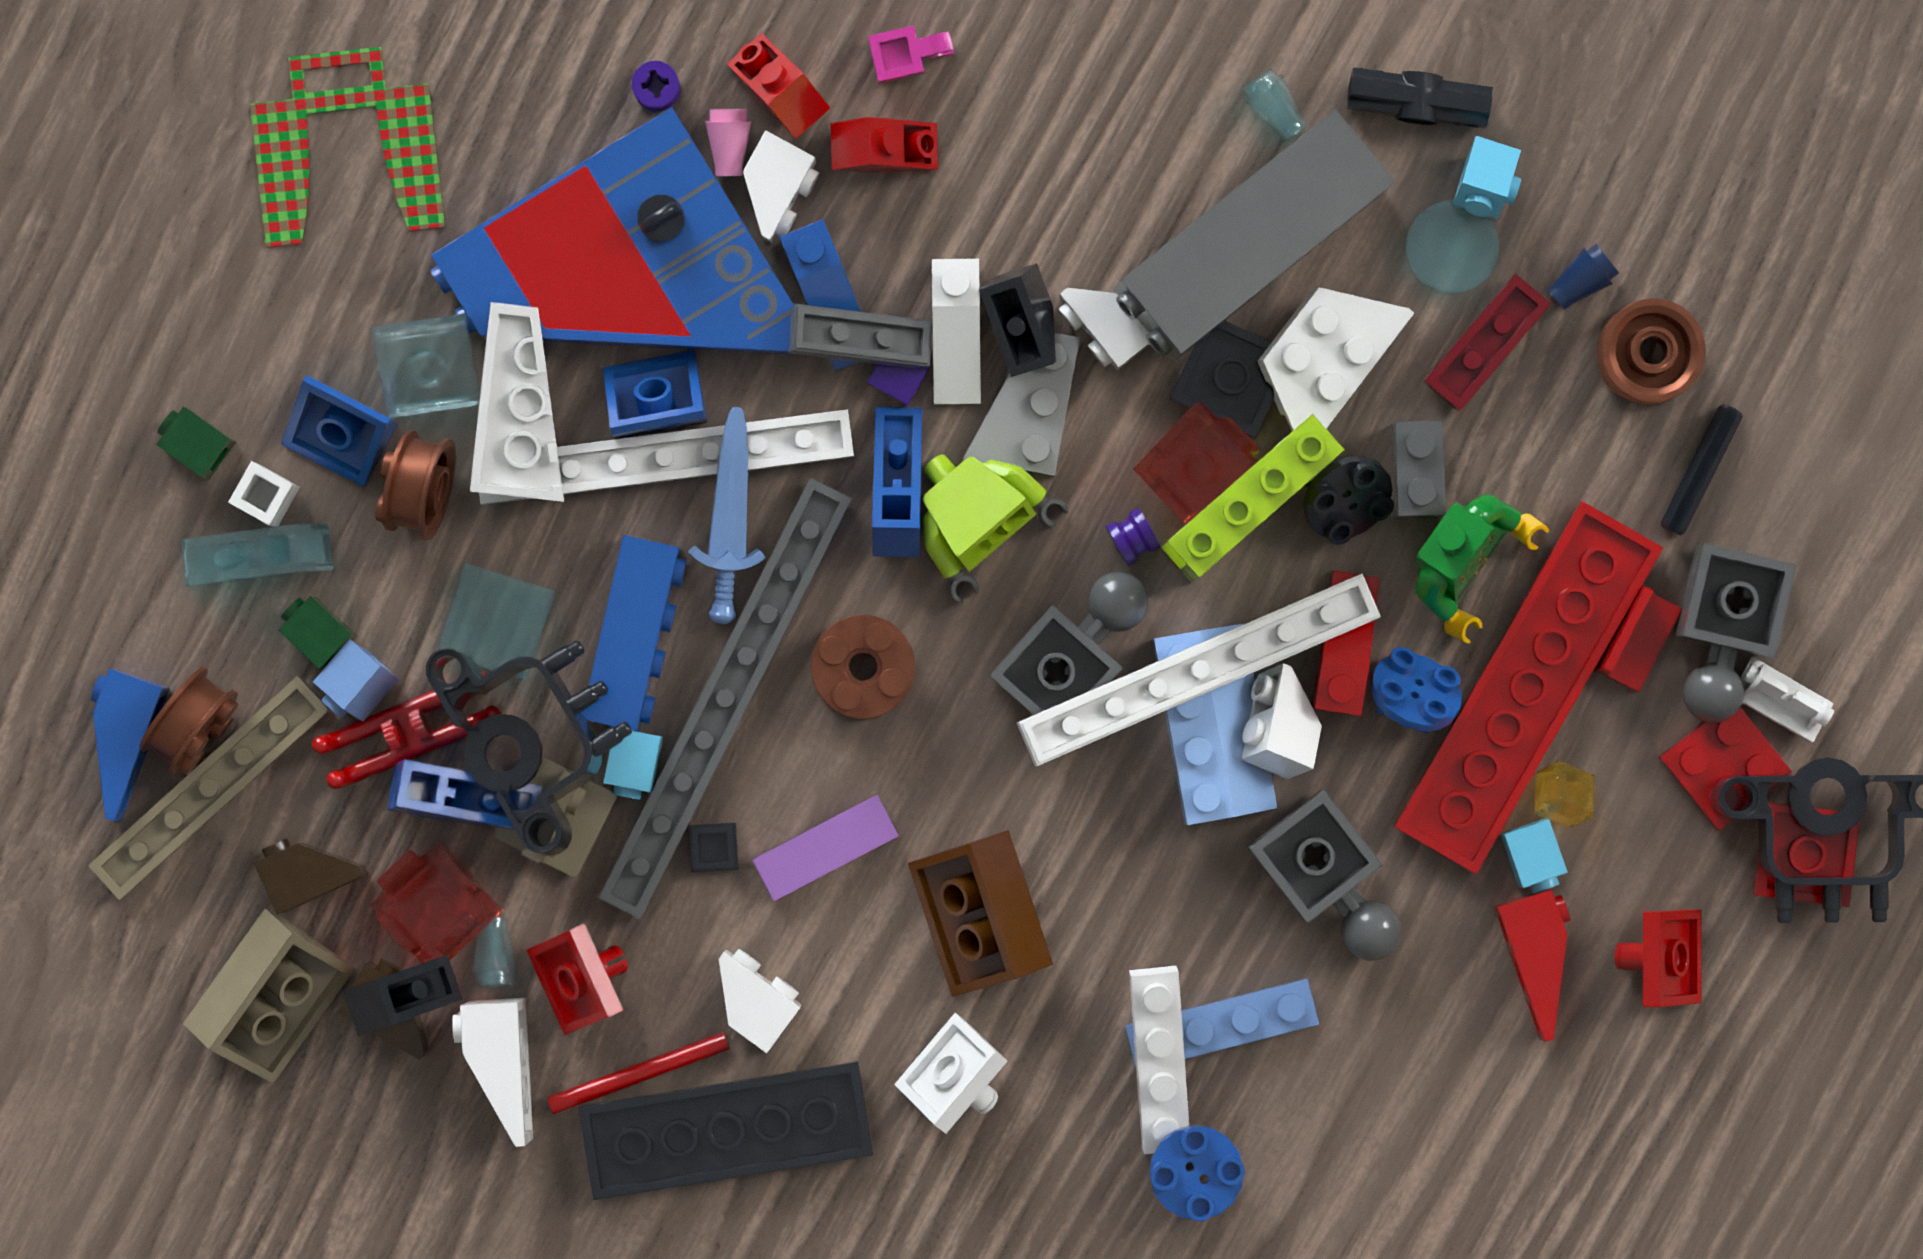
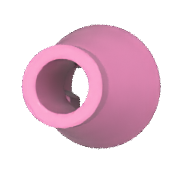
M710 109V121H705L715 164V176H742L752 121H747V109Z

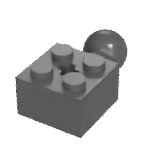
M1705 543L1696 545L1675 637L1710 645L1706 664L1697 667L1690 673L1683 688L1685 705L1690 713L1699 720L1707 723H1720L1730 719L1739 711L1744 699V687L1740 677L1734 671L1737 652L1763 658L1776 657L1796 564ZM1737 589L1738 598L1745 600V606L1731 612L1730 605L1726 603V595L1733 594L1734 590Z
M1111 572L1100 577L1093 584L1089 593L1088 606L1090 613L1078 626L1052 605L989 677L1032 715L1111 682L1123 667L1098 645L1111 631L1122 632L1130 630L1137 626L1146 615L1148 594L1138 578L1126 572ZM1049 660L1051 663L1056 664L1060 660L1064 661L1067 664L1064 670V674L1068 677L1066 682L1062 684L1056 680L1051 685L1047 683L1044 679L1048 673L1043 667L1045 662Z
M1320 789L1247 846V849L1304 922L1309 923L1333 904L1344 918L1341 927L1342 939L1347 949L1354 956L1367 961H1376L1389 956L1397 948L1401 939L1402 927L1396 912L1383 902L1366 901L1355 887L1380 868L1382 864L1325 790ZM1309 844L1314 848L1321 845L1324 847L1325 852L1320 856L1323 864L1319 868L1314 864L1305 866L1302 861L1306 856L1304 848Z

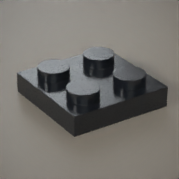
M1224 321L1194 345L1169 400L1255 439L1274 399V390L1266 382L1257 362L1271 344V341Z

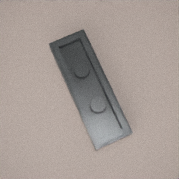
M795 304L791 308L789 353L926 370L930 366L932 321Z

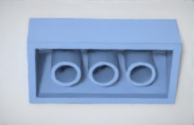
M1243 624L1155 638L1152 642L1156 662ZM1254 673L1165 711L1185 825L1232 818L1277 808L1271 772L1241 760L1244 748L1242 734L1250 718L1253 704L1251 689L1255 682Z

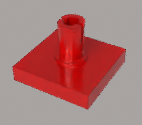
M1702 909L1643 911V943L1622 942L1616 945L1614 959L1617 969L1643 971V1007H1669L1702 1003Z
M585 924L526 949L564 1035L623 1011L610 979L628 971L627 959L607 966V962L624 955L620 947L612 945L606 950L597 953Z

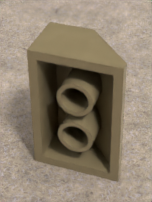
M265 908L186 1018L183 1025L209 1050L274 1084L355 968L299 927Z

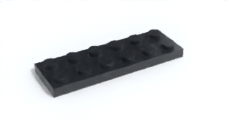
M859 1061L579 1106L593 1200L873 1155Z

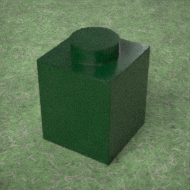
M183 406L179 413L173 410L164 419L157 431L162 437L156 445L202 478L210 480L236 441L191 409Z
M310 596L306 601L301 597L296 599L281 615L285 623L278 630L318 669L322 670L349 639L353 641L357 637L317 597Z

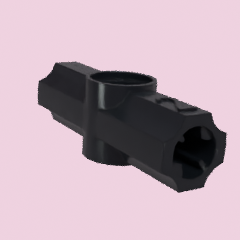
M1353 67L1348 87L1346 109L1396 116V120L1412 124L1436 125L1437 122H1443L1458 126L1486 128L1491 112L1493 87L1443 80V76L1428 72L1403 71L1402 74Z

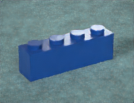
M623 535L589 685L592 686L598 681H603L609 691L597 703L582 712L585 720L610 726H617L625 721L630 725L632 731L636 732L640 731L641 723L650 724L656 697L648 695L652 677L660 679L666 651L659 650L662 631L671 633L677 605L669 604L673 585L682 586L687 565V559L679 558L681 553L679 547Z

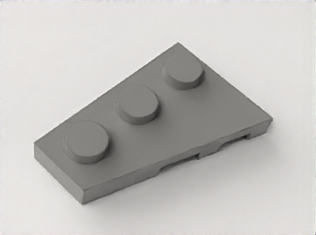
M1055 333L1056 362L1054 364L1011 377L1010 374L1008 375L963 460L971 456L982 463L993 459L1018 465L1026 472L1055 477L1080 337Z

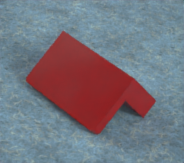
M1646 586L1640 588L1595 670L1635 692H1640L1682 611L1680 607L1653 594L1654 590Z

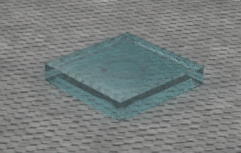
M466 314L372 327V338L389 418L479 405L481 390Z
M465 563L438 650L452 648L471 656L478 666L491 670L519 656L535 658L556 591ZM532 668L526 669L514 677L528 681Z

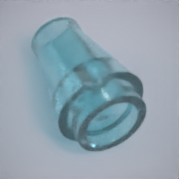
M1272 68L1256 77L1241 90L1247 98L1244 103L1271 126L1283 141L1289 139L1306 126L1283 75L1277 76Z
M507 919L479 920V933L471 973L472 976H476V987L501 988L513 986L514 975L518 974V969L507 930Z

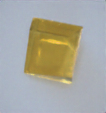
M1556 761L1537 772L1535 786L1536 815L1567 827H1575L1593 817V774L1561 761Z

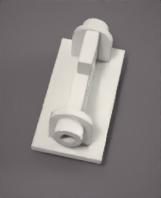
M1753 656L1740 677L1744 687V705L1810 743L1814 742L1822 725L1825 727L1834 713V710L1831 709L1834 703Z

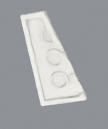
M490 302L470 482L471 492L564 502L538 307Z

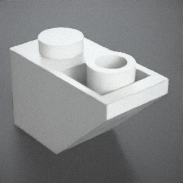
M766 130L744 168L743 174L764 241L772 244L777 235L783 236L789 232L797 216V213L791 211L799 194L804 197L809 195L819 176V172L813 169L817 163L814 156Z
M1066 288L1060 293L1059 298L1064 305L1058 310L1075 331L1082 326L1092 338L1093 342L1087 346L1103 367L1111 363L1118 371L1150 345L1146 338V334L1149 332L1137 318L1132 320L1125 315L1117 304L1116 297L1119 296L1117 293Z
M1283 663L1258 674L1252 686L1251 698L1253 699L1250 718L1242 734L1244 748L1241 760L1283 778L1290 779L1314 769L1322 725L1292 667Z
M738 948L734 955L725 950L719 958V966L728 1025L767 1053L802 1006L795 1000L799 992L777 976L771 983L760 975L757 970L761 964Z

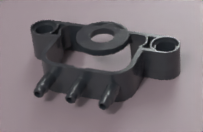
M576 640L569 645H564L542 660L519 656L507 661L483 676L471 656L452 648H442L435 651L426 663V675L454 726L463 728L468 735L465 743L464 760L469 774L479 785L497 792V800L527 849L543 855L555 856L562 853L569 847L572 840V829L557 800L591 780L597 774L602 764V754L620 744L624 738L632 734L630 725L623 721L617 726H611L595 736L581 712L608 694L607 686L603 681H598L594 685H588L571 696L560 675L557 673L584 653L583 645L580 641ZM457 659L461 665V674L455 682L448 684L444 680L443 669L449 661ZM529 668H538L581 739L585 749V758L581 767L574 773L543 791L529 808L520 810L510 792L525 787L536 776L541 766L543 747L538 733L527 721L507 714L493 715L472 727L462 709H464L466 702L472 697L487 695L488 692ZM501 735L513 737L521 749L517 765L505 772L493 769L486 757L489 743L495 737ZM550 820L555 826L556 836L549 845L542 846L537 839V830L543 822Z
M1825 757L1811 760L1799 768L1795 775L1729 776L1722 778L1716 783L1712 790L1711 799L1718 813L1724 817L1735 819H1758L1760 864L1766 875L1775 881V909L1777 910V921L1779 923H1790L1792 921L1794 885H1822V908L1824 910V920L1827 923H1837L1840 920L1841 885H1870L1872 921L1886 922L1887 909L1889 908L1888 882L1898 875L1903 867L1905 857L1904 818H1923V809L1919 807L1915 799L1916 790L1923 784V775H1860L1854 767L1845 761ZM1824 778L1836 780L1841 784L1845 792L1843 806L1839 811L1831 815H1823L1817 812L1811 805L1809 797L1813 785ZM1772 782H1788L1790 786L1787 797L1790 812L1799 825L1811 833L1826 836L1844 833L1857 824L1865 812L1867 801L1866 784L1869 782H1887L1892 791V801L1887 809L1888 860L1883 870L1876 875L1858 877H1787L1782 874L1775 865L1773 811L1768 805L1767 800L1768 790ZM1733 784L1741 785L1747 794V801L1744 807L1737 811L1730 809L1725 801L1726 791Z

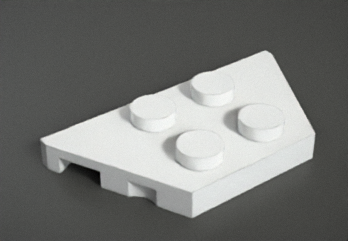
M1320 287L1313 288L1257 361L1266 382L1274 390V401L1281 416L1285 415L1291 431L1295 430L1312 414L1327 429L1413 316L1414 312L1409 308Z

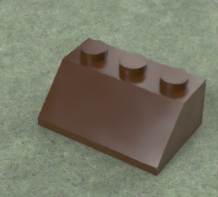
M1009 830L908 863L952 997L1011 981L1053 965Z

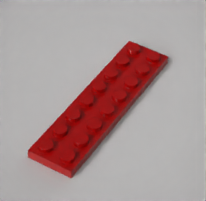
M1583 501L1579 502L1395 822L1394 828L1472 873L1477 874L1662 552V546Z

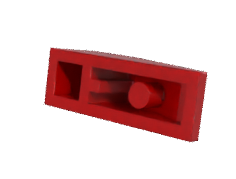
M1333 570L1330 587L1359 574ZM1363 575L1373 600L1377 604L1380 577ZM1375 620L1321 643L1311 703L1314 710L1351 716L1362 715Z
M1546 889L1493 906L1538 1037L1544 1042L1554 1039L1567 941V931L1564 923L1571 921L1563 896L1558 895L1554 897L1552 889Z

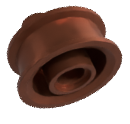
M1659 298L1639 300L1618 311L1605 324L1597 343V364L1606 384L1623 399L1642 405L1664 403L1687 391L1699 377L1706 356L1704 335L1696 319L1682 306ZM1652 339L1660 344L1663 355L1658 364H1649L1641 358L1639 349L1643 340Z
M408 430L400 437L395 452H386L381 466V478L386 479L384 494L379 498L375 513L376 522L383 523L385 530L394 532L400 526L419 531L421 539L430 540L434 537L444 518L454 482L456 446L452 439L445 438L440 443L420 439L417 431Z
M854 615L837 621L821 635L813 651L811 673L818 694L830 708L844 716L868 719L891 711L906 697L914 679L915 659L910 643L894 624L877 616ZM860 653L872 656L877 665L875 675L866 681L855 679L849 671L850 660Z
M204 666L196 670L173 694L155 717L139 744L141 751L145 752L148 749H152L169 762V772L172 775L177 774L180 770L186 775L192 772L203 758L205 753L202 749L210 737L216 741L222 737L232 724L234 718L231 716L239 705L236 702L238 693L235 690L226 693L206 678L208 669Z

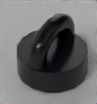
M654 195L641 204L638 211V224L641 232L648 239L657 243H667L676 239L682 233L685 226V214L682 206L674 198L668 195Z

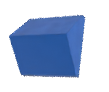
M695 350L603 367L611 435L615 439L708 422Z
M306 376L302 381L281 445L365 487L398 423L329 386Z

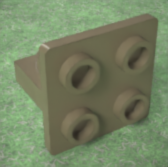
M542 756L541 766L536 776L529 783L541 785L543 792L574 772ZM589 780L557 800L570 823L572 840L565 851L555 856L543 855L527 849L515 830L496 828L494 837L521 851V855L537 863L543 862L571 877H577L617 800V795H614L613 791ZM550 820L543 822L537 830V839L542 846L549 845L556 836L555 826Z

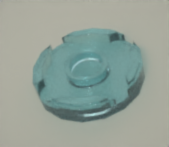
M1445 200L1431 204L1415 218L1407 232L1405 254L1410 270L1423 285L1436 292L1458 294L1474 289L1488 278L1498 261L1500 241L1495 224L1488 216L1479 217L1472 215L1464 208L1452 205L1454 200Z

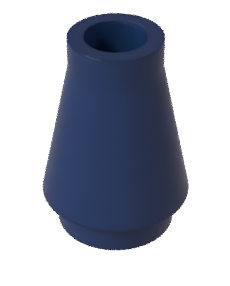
M1595 244L1589 250L1583 248L1555 283L1547 289L1560 306L1566 310L1572 304L1612 285L1613 283L1610 280L1618 275L1619 272L1598 245Z

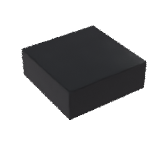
M736 822L689 825L691 872L739 869Z

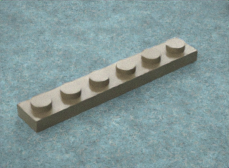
M297 675L94 859L88 867L119 901L123 900L323 719L331 709L321 701L322 699L303 678Z

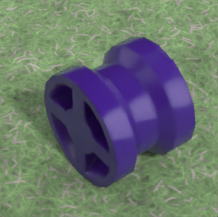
M649 61L642 64L635 71L632 78V90L637 101L645 109L652 112H662L671 108L677 102L680 95V82L675 71L668 64L661 61Z
M1139 508L1129 512L1128 519L1123 522L1117 523L1113 521L1105 526L1127 566L1135 563L1138 555L1145 551L1154 552L1161 548L1154 532Z

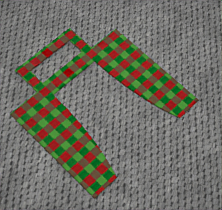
M381 47L288 57L293 99L250 104L266 248L302 244L309 193L307 114L376 106L387 169L408 230L415 231L445 227L429 83L386 88ZM369 62L372 85L306 93L303 70Z

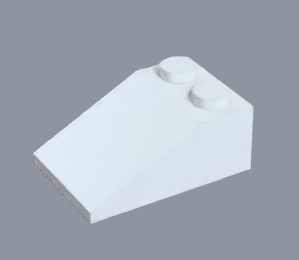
M526 998L468 1001L460 1005V1012L458 1014H453L454 1043H462V1053L515 1147L526 1146L533 1139Z

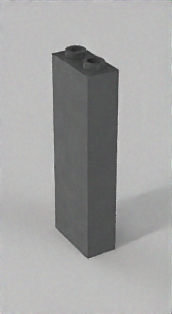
M1335 109L1125 276L1114 288V291L1119 295L1116 297L1117 304L1127 317L1132 320L1137 318L1149 332L1146 334V338L1151 347L1160 356L1164 357L1167 355L1174 362L1383 195L1395 181Z

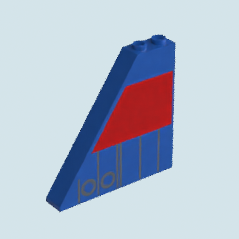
M672 107L431 254L437 264L436 267L430 270L444 294L452 290L462 305L455 309L458 318L469 334L477 330L484 339L487 338L490 302L538 307L543 342L798 355L789 353L791 308L794 304ZM654 195H668L674 198L682 206L685 214V226L682 233L676 239L667 243H657L648 239L641 232L638 224V211L641 204Z

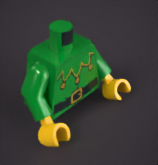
M1487 494L1478 496L1469 502L1468 505L1455 502L1418 552L1416 557L1418 579L1415 585L1418 598L1441 621H1445L1444 630L1446 634L1464 643H1471L1466 637V628L1468 625L1481 629L1482 622L1478 617L1458 609V602L1508 532L1511 531L1512 535L1529 549L1537 550L1539 547L1531 541V537L1539 529L1549 533V528L1531 514L1521 515L1520 511L1500 499Z

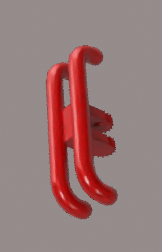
M432 690L371 715L364 722L359 720L330 733L317 736L312 741V749L317 754L330 753L383 731L390 749L341 769L331 771L327 775V785L332 789H340L393 768L396 763L404 759L412 760L463 739L468 735L463 728L454 726L453 722L433 731L431 730L425 713L443 706L435 691ZM491 705L466 718L470 725L475 727L483 719L496 714H502V711L499 707Z

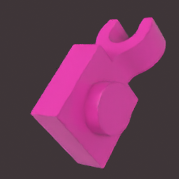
M913 25L868 36L879 84L924 74L923 59L955 54L949 31L917 39L916 30Z

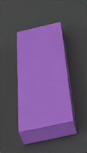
M877 794L753 859V862L773 901H776L895 839L899 834Z

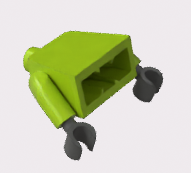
M942 454L933 458L924 469V474L935 485L922 498L928 508L922 518L925 549L942 576L950 578L952 581L950 587L951 594L960 603H964L960 594L956 592V586L960 582H971L976 593L978 594L979 592L977 580L973 575L963 573L961 571L963 566L970 572L1036 514L1042 524L1056 527V524L1046 516V510L1051 504L1057 505L1064 514L1068 513L1065 502L1060 499H1048L1045 496L1046 490L1018 465L993 459L982 463L971 456L955 467L947 456ZM1036 506L1038 508L1037 513L1032 507Z

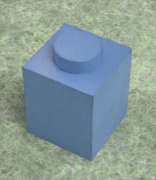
M349 639L313 683L326 693L321 701L341 718L350 713L364 722L399 678L368 650Z

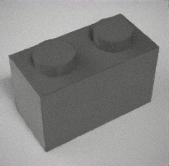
M1443 420L1394 422L1391 425L1394 519L1444 516L1446 514Z

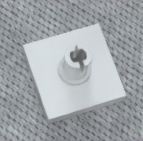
M954 1013L894 1085L936 1127L947 1134L969 1106L981 1114L989 1112L994 1107L998 1094L988 1084L1007 1063V1060L969 1023Z

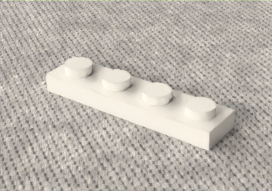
M1177 966L1129 970L1141 1141L1144 1154L1154 1153L1160 1141L1174 1130L1189 1126L1180 985Z

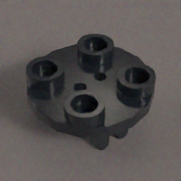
M1353 455L1331 463L1317 474L1314 480L1305 484L1307 490L1303 509L1306 521L1318 535L1328 538L1331 543L1336 545L1344 544L1351 537L1367 531L1376 522L1389 517L1394 509V501L1391 499L1393 487L1390 475L1377 460L1366 456Z

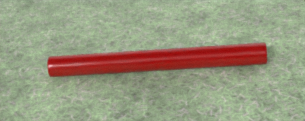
M722 1032L548 1096L547 1099L553 1114L565 1111L730 1050L727 1037Z

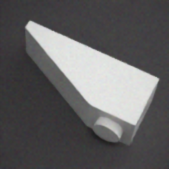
M932 259L934 405L981 404L979 259Z

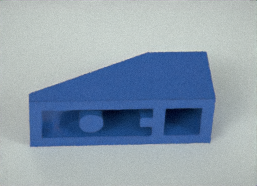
M823 219L780 236L781 243L807 305L861 312ZM830 358L835 372L858 363L856 361Z
M875 408L872 513L873 557H920L922 408Z
M109 669L106 676L100 675L91 695V701L96 703L93 719L105 818L112 821L123 820L147 751L143 752L139 749L140 741L163 708L170 689L118 669Z
M405 759L395 764L387 811L436 820L515 830L496 798L497 792L479 785L468 771ZM528 783L525 787L512 791L510 794L519 809L524 810L535 802L538 795H541L542 786Z

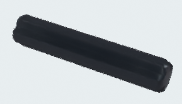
M1725 404L1718 407L1661 521V526L1665 530L1679 536L1685 534L1743 418V414L1737 409Z

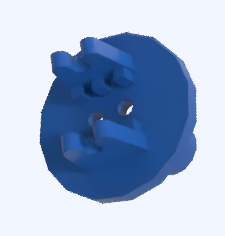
M1397 647L1393 649L1390 656L1379 662L1371 675L1370 691L1377 705L1375 712L1383 716L1385 714L1404 727L1427 734L1428 731L1439 730L1451 724L1461 708V692L1458 687L1461 678L1458 672L1452 667L1441 666L1428 657L1417 655L1408 648Z
M1190 1125L1174 1130L1160 1141L1151 1157L1149 1178L1155 1196L1168 1211L1181 1218L1205 1221L1210 1217L1219 1215L1233 1204L1242 1188L1245 1169L1239 1151L1226 1135L1211 1127ZM1189 1162L1194 1165L1190 1171L1185 1169V1165ZM1201 1175L1208 1176V1180L1205 1183L1200 1182Z

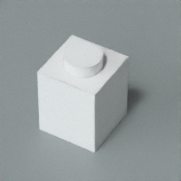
M251 461L228 503L277 528L300 487L264 466Z

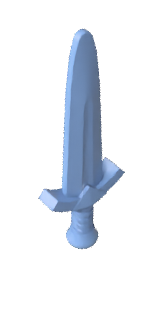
M737 406L732 407L724 427L719 454L708 554L702 552L695 545L688 551L699 562L717 570L715 583L717 584L715 586L716 599L709 612V617L718 624L731 623L737 616L732 601L735 570L752 567L766 558L758 548L746 554L747 426L742 408Z

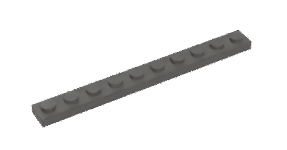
M811 477L808 480L598 897L599 899L642 919L852 498Z

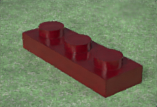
M1515 273L1423 383L1457 412H1460L1551 303Z

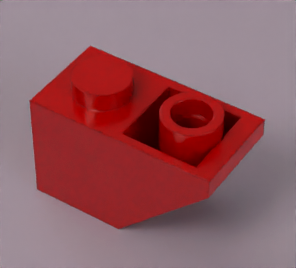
M762 33L752 42L743 46L739 53L727 63L729 68L768 112L795 139L831 109L804 73Z
M865 117L830 123L832 170L861 173L938 170L937 123Z

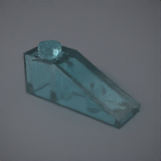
M291 524L181 539L186 586L293 576L333 570L329 524Z

